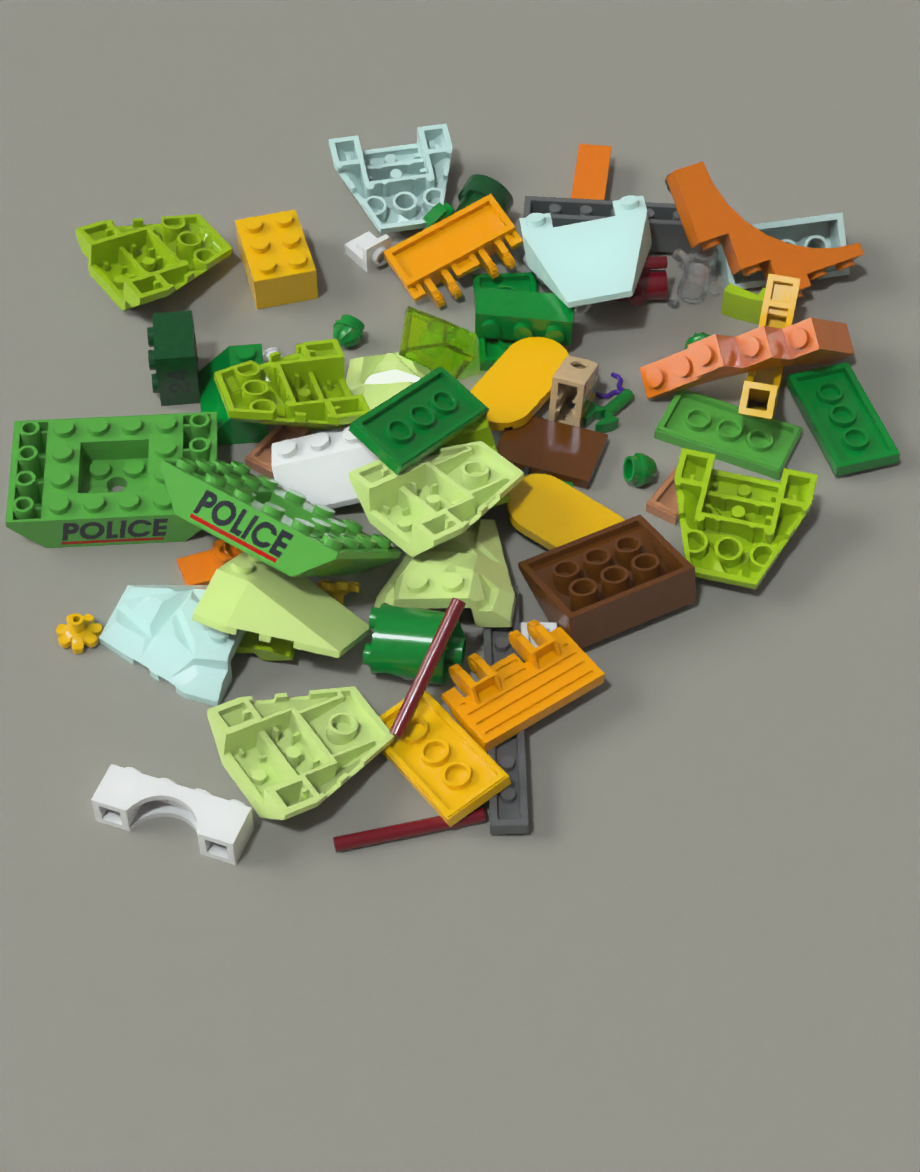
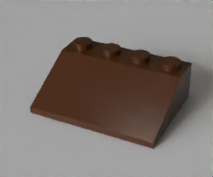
M637 515L518 563L521 574L549 623H557V628L561 627L581 649L696 601L695 567L642 515Z

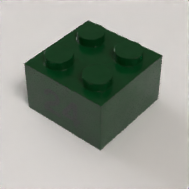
M192 310L153 313V327H147L149 347H154V350H148L149 369L156 370L155 374H151L153 393L160 394L161 406L200 403L199 364Z

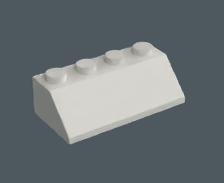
M350 426L272 443V472L274 480L279 482L277 487L284 491H287V489L297 491L307 497L305 502L313 506L321 504L330 509L360 503L350 482L349 472L380 459L349 431Z

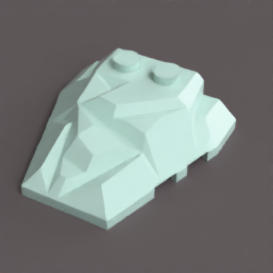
M447 123L417 127V143L362 150L358 135L328 139L335 170L380 234L425 228L427 223L423 220L424 216L439 202L444 205L453 148Z
M128 585L99 636V641L131 664L140 663L148 668L150 676L160 681L163 678L176 686V693L182 697L217 706L221 704L233 680L230 662L246 631L237 629L236 635H232L192 620L193 613L208 585Z

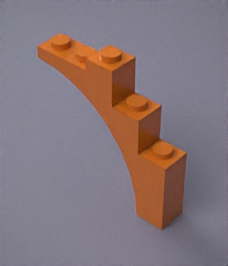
M703 161L674 170L666 177L690 248L693 249L701 246L702 250L705 251L721 244L732 275L743 272L744 277L763 271L766 282L768 274L800 278L798 299L803 297L802 291L811 286L810 281L827 275V269L836 267L837 271L845 270L855 266L854 260L864 255L860 243L838 248H809L789 244L766 235L746 222L728 205L713 184Z
M811 317L783 329L761 326L736 337L714 334L689 344L686 350L640 367V372L647 399L654 400L686 388L725 377L791 365H827L855 353L846 323Z

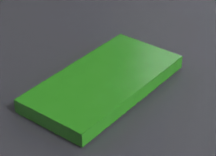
M683 389L677 391L655 429L654 438L682 448L716 454L715 459L779 480L783 469L786 467L802 436L803 428L775 418L770 421L738 415L739 406Z

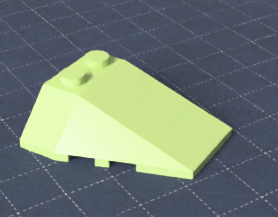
M476 441L440 448V454L423 458L400 475H396L381 460H376L349 472V479L370 524L409 556L414 557L465 532L524 479V472L484 442Z
M242 552L215 571L192 617L193 621L224 633L236 635L237 629L258 633L259 641L270 643L272 637L294 641L293 648L335 658H340L370 634L371 630L367 623L307 577H291L246 552Z
M355 686L309 690L308 696L288 697L287 693H277L274 699L253 701L252 696L239 697L207 709V717L222 765L261 818L286 820L319 806L394 741V735L389 733L390 730Z

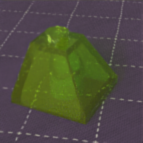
M408 306L405 310L399 355L431 370L442 366L455 379H458L475 358L477 334L449 321Z

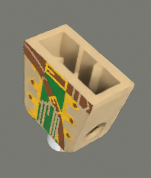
M567 356L552 378L548 420L580 428L583 427L588 406L591 401L594 403L599 370L597 362L574 356ZM569 401H572V403H575V406H574L573 409H570V408L567 406V403H568Z

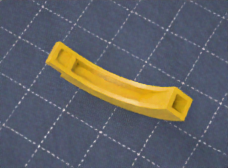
M768 274L758 328L769 326L783 329L793 325L800 278ZM784 366L748 372L747 379L744 380L738 415L773 420Z

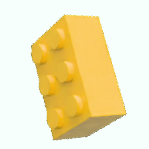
M295 209L235 220L237 247L257 310L318 298L316 268Z

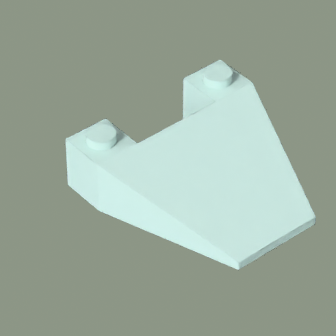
M628 195L620 200L612 201L613 217L553 227L550 213H532L527 217L519 218L528 267L568 308L633 296L652 244L648 211L643 195Z

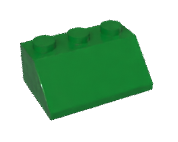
M262 343L228 346L199 371L201 412H217L218 446L259 443L269 434L268 424L237 421L229 418L214 380V372L250 360L259 365L263 364Z

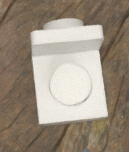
M368 231L344 244L345 254L368 273L387 263L383 251L391 248V238L387 234L376 238Z

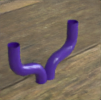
M612 372L611 377L618 379V390H612L608 394L596 391L595 396L608 399L613 395L620 394L625 389L621 386L623 378L619 374Z

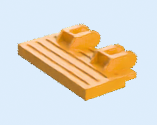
M489 194L383 251L385 260L416 303L427 297V293L439 309L445 306L444 298L436 288V285L443 282L450 295L455 299L462 296L461 290L449 273V270H452L457 279H460L482 265L489 276L494 279L499 276V271L490 256L496 253L503 264L511 270L516 267V262L503 241H506L513 250L522 245L523 240L492 194Z
M535 619L527 623L528 633L538 645L536 648L519 630L509 633V643L525 663L515 653L492 666H489L478 654L470 655L467 659L468 664L479 679L477 682L459 664L449 667L452 681H454L466 697H463L453 687L442 693V700L450 707L454 718L485 752L604 683L605 673L561 627L548 632Z

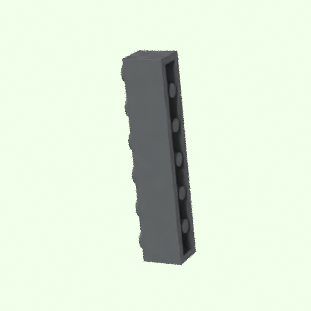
M525 196L523 218L532 213H550L553 227L613 217V200ZM645 202L652 241L649 251L707 254L708 250L703 251L701 246L693 249L690 248L675 204Z

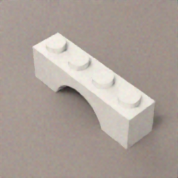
M111 764L91 799L96 821L129 832L141 823L153 818L173 817L183 820L197 832L201 855L233 865L237 864L254 830L252 807L246 806L243 802L216 797L203 789L184 787L168 778H155L143 774L133 767L123 768Z

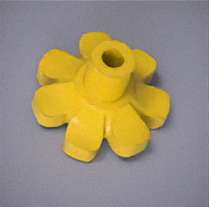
M320 580V582L315 583L343 606L344 595L359 592L360 587L359 583L355 581H336L334 583L329 580Z
M78 613L70 614L66 617L67 624L57 626L58 644L65 649L72 645L74 654H82L85 644L90 648L95 647L99 643L98 637L103 631L101 624L95 623L94 616L90 614H85L84 616Z

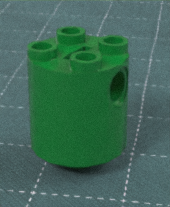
M382 603L380 608L372 607L369 616V629H374L372 643H366L364 648L363 665L370 667L371 674L394 675L404 680L413 681L445 612L422 608L397 607L388 603ZM459 621L453 630L429 684L444 686L451 678L449 667L454 664L463 665L467 639Z

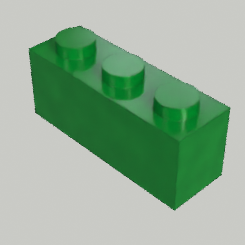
M480 287L475 312V337L514 341L528 337H545L561 345L571 346L575 307L568 308L552 293Z

